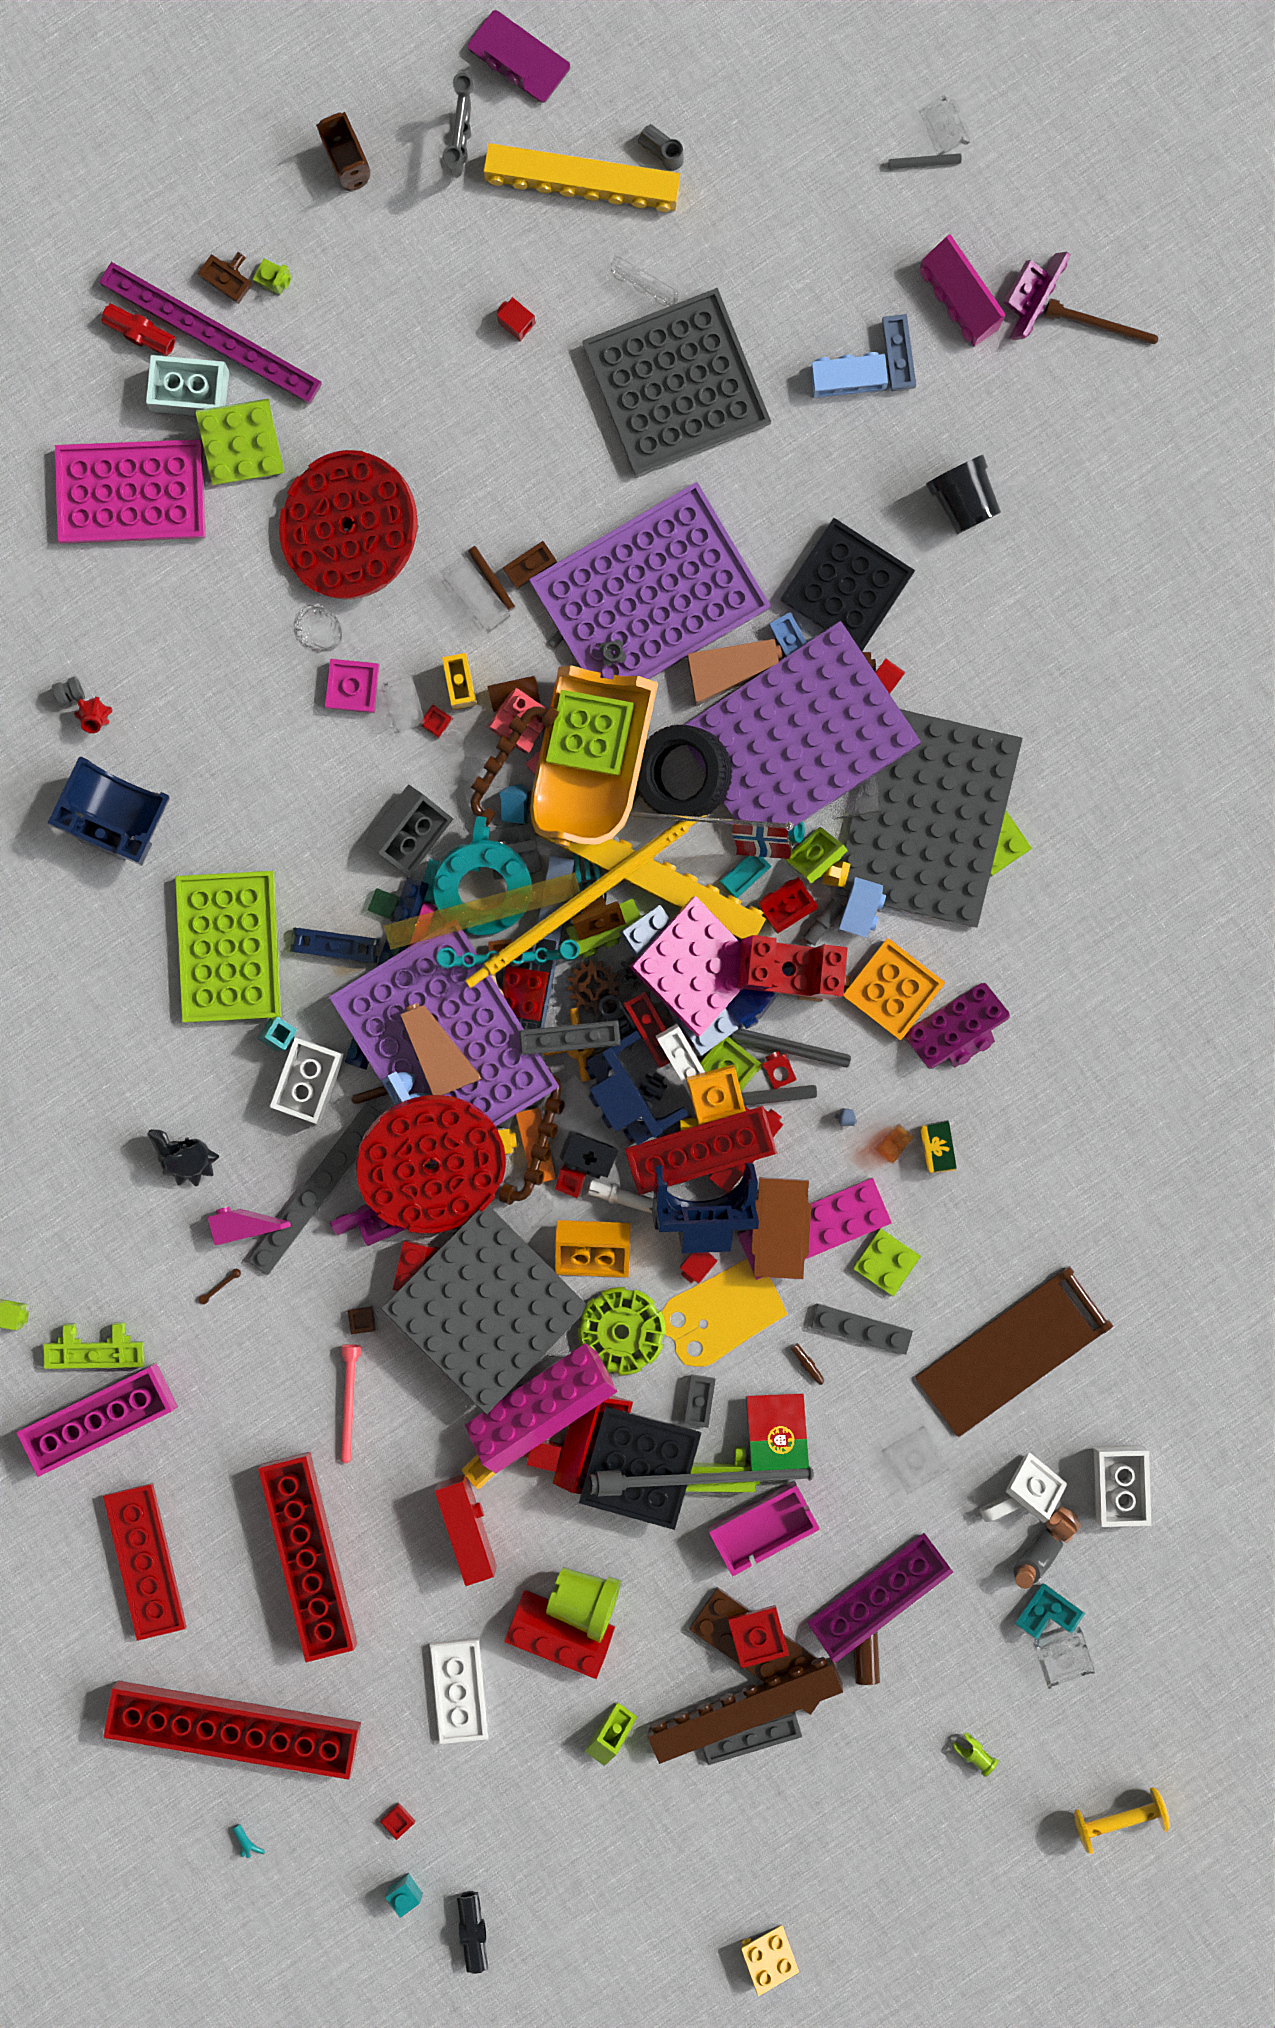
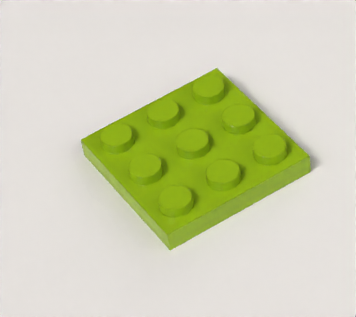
M269 398L196 410L195 413L212 485L285 472Z
M561 689L557 707L560 713L554 721L546 762L619 777L634 703Z

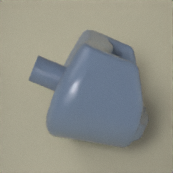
M842 1108L841 1114H835V1119H839L841 1127L855 1126L857 1123L852 1109Z

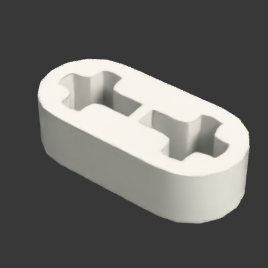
M1007 1494L983 1506L979 1511L984 1522H991L1021 1508L1022 1505Z

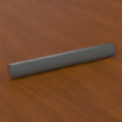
M961 153L888 159V168L899 169L961 164L962 156Z

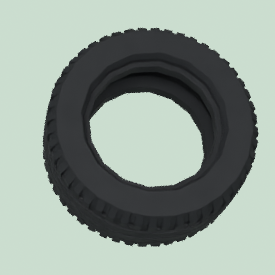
M689 725L667 726L651 735L645 743L636 786L638 793L641 794L640 796L647 803V806L656 811V813L673 819H693L708 815V813L715 810L728 794L727 791H729V786L732 782L731 773H733L731 769L732 763H730L731 759L728 756L729 753L726 751L727 749L723 746V743L719 741L720 739L709 731ZM682 745H689L701 754L706 765V777L702 787L695 795L685 800L674 798L665 789L661 778V768L665 758L672 750Z

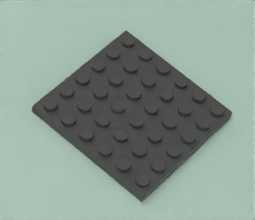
M718 288L582 341L635 477L771 425V419Z
M488 1206L483 1212L479 1209L380 1309L487 1415L582 1316L587 1304Z

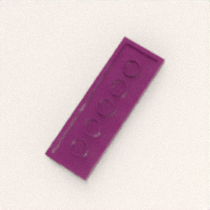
M923 1533L807 1623L831 1660L836 1663L954 1572L927 1535Z

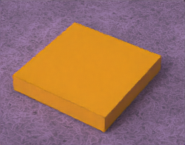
M734 1064L686 1077L698 1125L746 1111Z

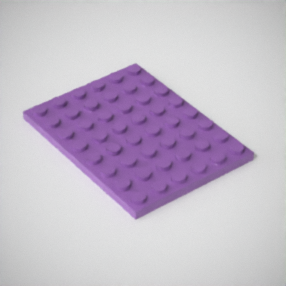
M698 482L686 487L529 579L580 668L601 673L600 678L613 679V675L640 676L651 679L687 658L688 653L699 651L771 609V605ZM616 639L621 640L626 661L605 666L600 645L603 642L608 643Z
M841 621L685 724L709 731L720 739L719 741L726 747V751L729 753L728 756L731 759L730 763H732L731 769L733 773H731L732 782L729 786L730 789L727 791L728 794L724 797L723 802L734 819L740 822L789 825V830L922 744ZM687 745L706 774V765L701 754L694 747Z
M456 919L329 996L381 1082L394 1072H408L416 1075L414 1086L408 1092L409 1095L413 1093L432 1094L400 1015L406 1012L404 1008L418 1003L419 1006L425 1005L482 1078L479 1081L444 1095L462 1099L478 1107L492 1120L495 1126L559 1088L558 1083L539 1053L521 1054L519 1030H524L491 975H488L471 989L466 984L465 980L484 967V965H474L469 970H465L461 966L442 969L437 965L436 955L442 948L453 949L457 956H463L467 952L478 955ZM464 958L466 964H471L469 958ZM430 1159V1162L432 1163V1165H435L436 1163H438V1162L433 1161L432 1159Z

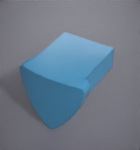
M517 784L499 792V798H501V821L524 824L527 821V788L523 784Z

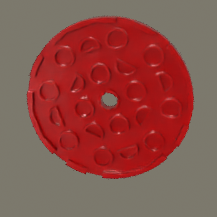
M342 450L326 454L308 465L309 468L300 477L297 476L287 491L289 495L284 508H281L279 519L281 548L289 567L294 570L300 581L313 591L343 600L363 598L380 591L391 583L409 560L417 535L418 518L415 500L403 476L385 460L357 450ZM347 519H351L352 522H354V524H352V528L348 532H346L343 528V524Z
M426 1095L411 1098L385 1111L366 1131L356 1157V1176L359 1189L366 1204L386 1223L406 1228L409 1232L437 1233L451 1230L465 1224L479 1209L483 1212L495 1198L494 1194L503 1182L506 1168L505 1148L500 1133L492 1120L473 1104L445 1095ZM430 1159L438 1162L437 1166L433 1169L425 1168V1164Z

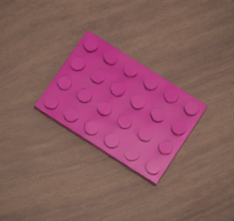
M201 439L55 445L57 531L60 544L206 538L203 445Z

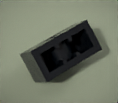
M570 1130L559 1157L567 1168L577 1171L579 1167L587 1170L586 1174L591 1177L600 1179L603 1176L608 1178L618 1149L605 1142ZM591 1152L593 1158H587L585 1161L583 1153L588 1154Z

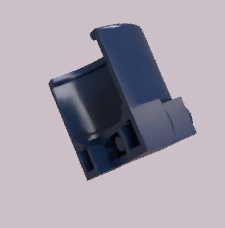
M79 757L48 824L75 836L82 843L123 861L127 859L142 866L152 846L150 840L170 797L163 792L155 793L133 785L101 769L88 759ZM76 812H78V813H80V814H82V815H84V816L81 818L80 816H78V815L76 814Z

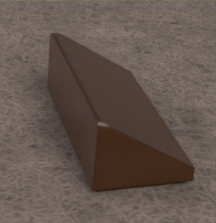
M535 676L487 686L493 712H497L504 700L515 688L536 702H541Z

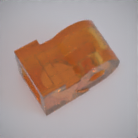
M897 1124L874 1150L888 1162L894 1164L914 1136L900 1124Z

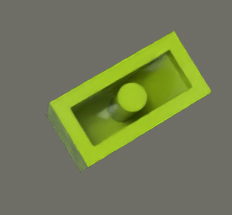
M617 1702L594 1733L585 1752L605 1766L619 1752L637 1716Z

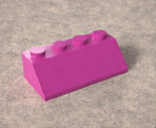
M951 234L947 235L922 259L920 274L926 282L931 283L936 298L940 302H944L948 308L947 312L953 322L957 321L960 325L964 339L967 342L971 341L973 346H976L999 330L1006 314Z

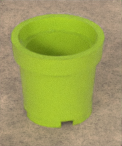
M562 1567L555 1583L554 1592L551 1593L546 1613L587 1633L588 1638L600 1643L611 1619L622 1580L612 1577L604 1579Z

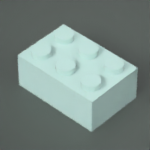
M151 355L146 404L152 412L196 416V410L225 406L229 370L222 361Z

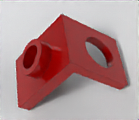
M779 1051L765 1057L767 1061L762 1063V1066L766 1069L774 1089L797 1080L786 1053L780 1055ZM782 1066L788 1070V1077L784 1081H779L774 1077V1071L777 1067Z

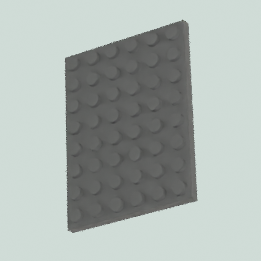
M900 709L922 744L860 784L845 846L848 851L843 855L842 862L850 864L845 888L836 887L834 894L848 897L854 878L857 877L883 885L882 894L886 895L883 906L977 928L1023 738Z

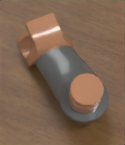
M1064 1507L1056 1509L1046 1522V1526L1050 1530L1045 1529L1036 1542L1016 1562L1013 1572L1016 1584L1019 1587L1028 1589L1038 1582L1063 1547L1062 1541L1068 1543L1081 1527L1077 1519L1078 1516L1072 1510L1068 1511Z

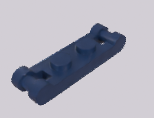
M293 927L292 935L295 936L290 952L377 963L378 956L375 955L380 939ZM304 937H310L309 946H303ZM360 944L367 945L366 954L359 953Z

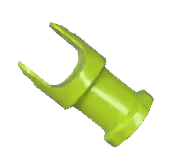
M965 1732L964 1737L972 1746L964 1749L954 1742L953 1747L968 1763L972 1762L980 1769L982 1776L987 1777L998 1765L999 1760L996 1757L992 1758L983 1750L981 1743Z

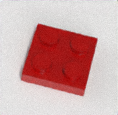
M776 1605L728 1618L741 1668L789 1656Z

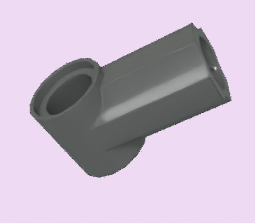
M649 124L642 130L638 138V144L660 159L667 169L677 170L683 165L684 154L680 141L670 139L652 124ZM671 152L678 153L675 157L667 156Z

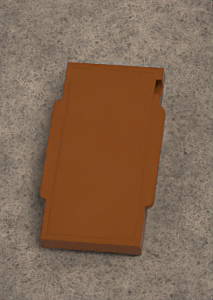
M759 1177L758 1199L755 1203L759 1226L758 1229H753L752 1254L755 1255L754 1277L804 1278V1261L809 1255L811 1204L808 1202L809 1180Z

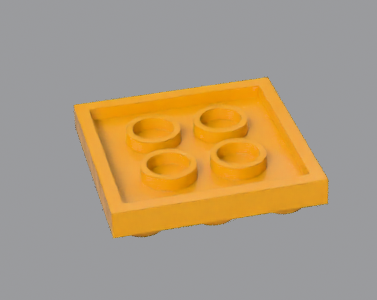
M886 938L844 992L843 997L901 1041L946 982L892 940Z

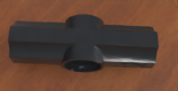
M466 1891L457 1895L460 1918L459 1938L460 1944L464 1948L467 1973L478 1974L488 1970L485 1946L487 1940L485 1920L481 1916L479 1893Z

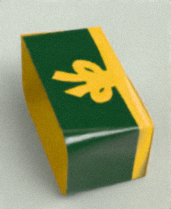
M949 1120L920 1126L927 1172L956 1171L957 1166Z

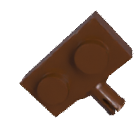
M240 252L236 253L230 263L221 261L211 254L197 273L200 278L238 304L253 285L250 280L238 271V268L246 259Z

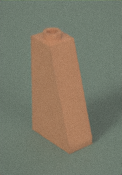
M775 639L688 653L687 660L695 706L701 705L754 679L770 667L778 664V660H782L780 645L775 644Z
M418 1003L404 1008L406 1012L400 1015L433 1095H444L482 1079L475 1067L425 1005L419 1006Z

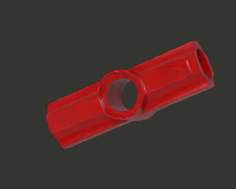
M111 303L105 307L102 313V324L123 334L127 340L138 346L143 347L144 345L164 356L171 354L175 347V336L154 326L150 320L139 314L134 313L132 315Z

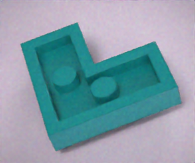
M1043 1583L1015 1624L1037 1640L1050 1620H1053L1072 1634L1085 1613Z

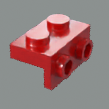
M800 877L785 882L780 889L773 893H768L758 903L763 915L777 934L818 909L817 903L804 887Z

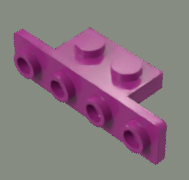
M1067 251L1055 253L1045 271L1032 260L1025 261L1003 302L1020 316L1010 334L1012 340L1025 339L1032 332L1037 316L1044 310V303L1054 291L1055 283L1060 274L1067 267V261L1071 255Z
M367 1204L362 1205L358 1210L350 1214L340 1215L330 1222L331 1228L337 1235H341L359 1226L367 1246L406 1230V1228L386 1223Z

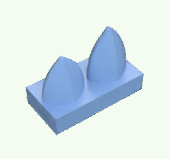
M394 1072L382 1080L395 1105L411 1098L432 1095L428 1093L408 1094L416 1080V1075L412 1073Z

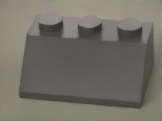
M408 784L364 843L410 877L452 822L453 818L424 794Z

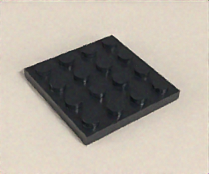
M833 518L782 595L780 601L825 630L841 621L862 652L915 570L836 518Z
M605 1406L579 1504L675 1530L687 1485L629 1487L626 1490H622L621 1496L597 1497L596 1494H590L589 1475L595 1474L596 1471L620 1470L621 1474L626 1477L691 1474L702 1433Z

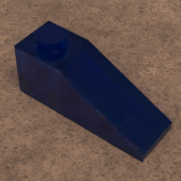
M789 966L782 971L786 976H791L793 968ZM748 989L741 990L728 1004L738 1027L748 1029L758 1024V1019L762 1018L779 993Z

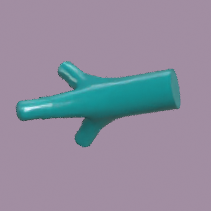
M241 1824L232 1828L240 1844L241 1857L246 1855V1858H250V1850L260 1854L265 1853L264 1849L257 1847L249 1840Z

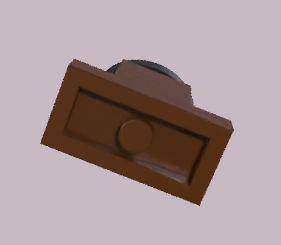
M587 879L578 883L574 888L573 898L581 893L576 892L581 885L594 883L596 880ZM605 892L604 898L601 895L582 909V914L571 917L579 940L625 925L626 923L618 901L606 905L607 893Z

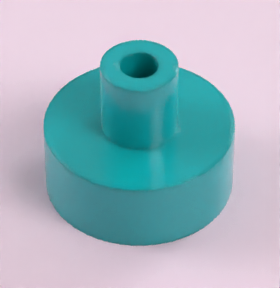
M804 822L788 831L790 843L802 842L805 835Z

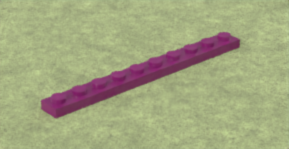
M112 261L99 281L101 286L309 405L322 385V382Z

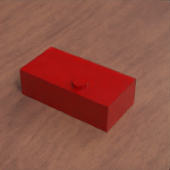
M465 1474L439 1482L435 1489V1494L465 1587L493 1578L497 1565L481 1518L484 1516L481 1502L476 1503L469 1479Z

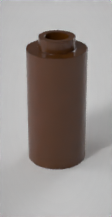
M878 1631L854 1649L856 1684L875 1685L880 1683Z

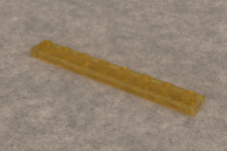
M574 872L384 925V930L391 950L574 898L581 892Z

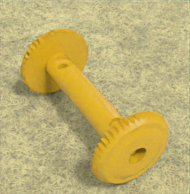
M1154 1787L1150 1788L1153 1802L1151 1804L1087 1823L1084 1822L1080 1810L1076 1809L1074 1812L1075 1826L1085 1851L1089 1854L1093 1853L1090 1840L1092 1837L1158 1818L1164 1832H1167L1170 1828V1822L1166 1806L1159 1791Z

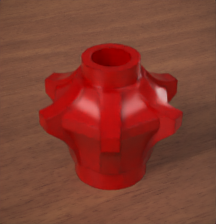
M95 696V698L88 701L82 699L77 701L79 710L74 712V716L80 720L81 728L87 733H97L102 726L109 724L107 717L113 712L112 707L105 706L99 700L100 697Z

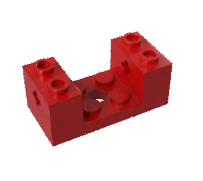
M751 935L741 939L737 988L826 1000L843 997L848 947L826 944L818 947L777 943V938ZM785 962L790 963L793 967L791 976H786L782 971V966Z

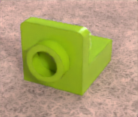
M263 258L253 281L281 295L283 289L286 290L291 282V273L288 266L284 264L279 266Z

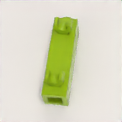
M735 1447V1463H693L691 1474L750 1471V1463H745L746 1449L745 1447ZM760 1481L687 1485L686 1491L755 1492V1485H760Z

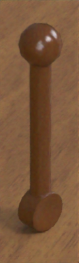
M237 1268L233 1269L230 1276L209 1293L201 1295L199 1302L201 1304L208 1303L209 1298L234 1278H239L241 1271Z

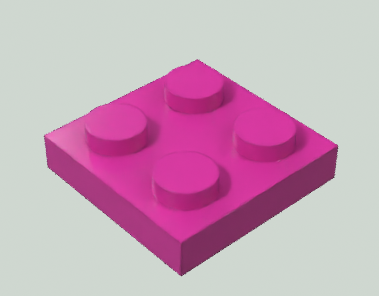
M330 659L326 709L375 713L379 663Z

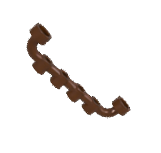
M534 706L527 709L521 718L516 715L509 725V728L513 730L508 738L503 736L496 746L500 750L496 758L490 756L483 768L487 770L483 778L478 776L472 784L471 789L475 791L470 800L471 810L476 817H487L486 827H488L496 812L489 807L485 811L481 808L480 801L501 770L531 719L539 716L543 718L541 724L547 728L551 727L560 713L552 706L549 710Z
M554 1075L553 1077L558 1083L559 1088L552 1091L550 1097L545 1102L546 1112L544 1119L538 1127L539 1136L537 1143L531 1151L532 1160L530 1167L524 1175V1187L521 1191L517 1192L516 1186L505 1183L499 1193V1201L511 1205L514 1201L525 1200L531 1195L534 1185L539 1186L543 1182L544 1172L539 1170L541 1161L547 1162L551 1155V1148L546 1147L548 1137L554 1138L558 1131V1125L553 1123L555 1113L560 1115L565 1107L564 1100H560V1081Z

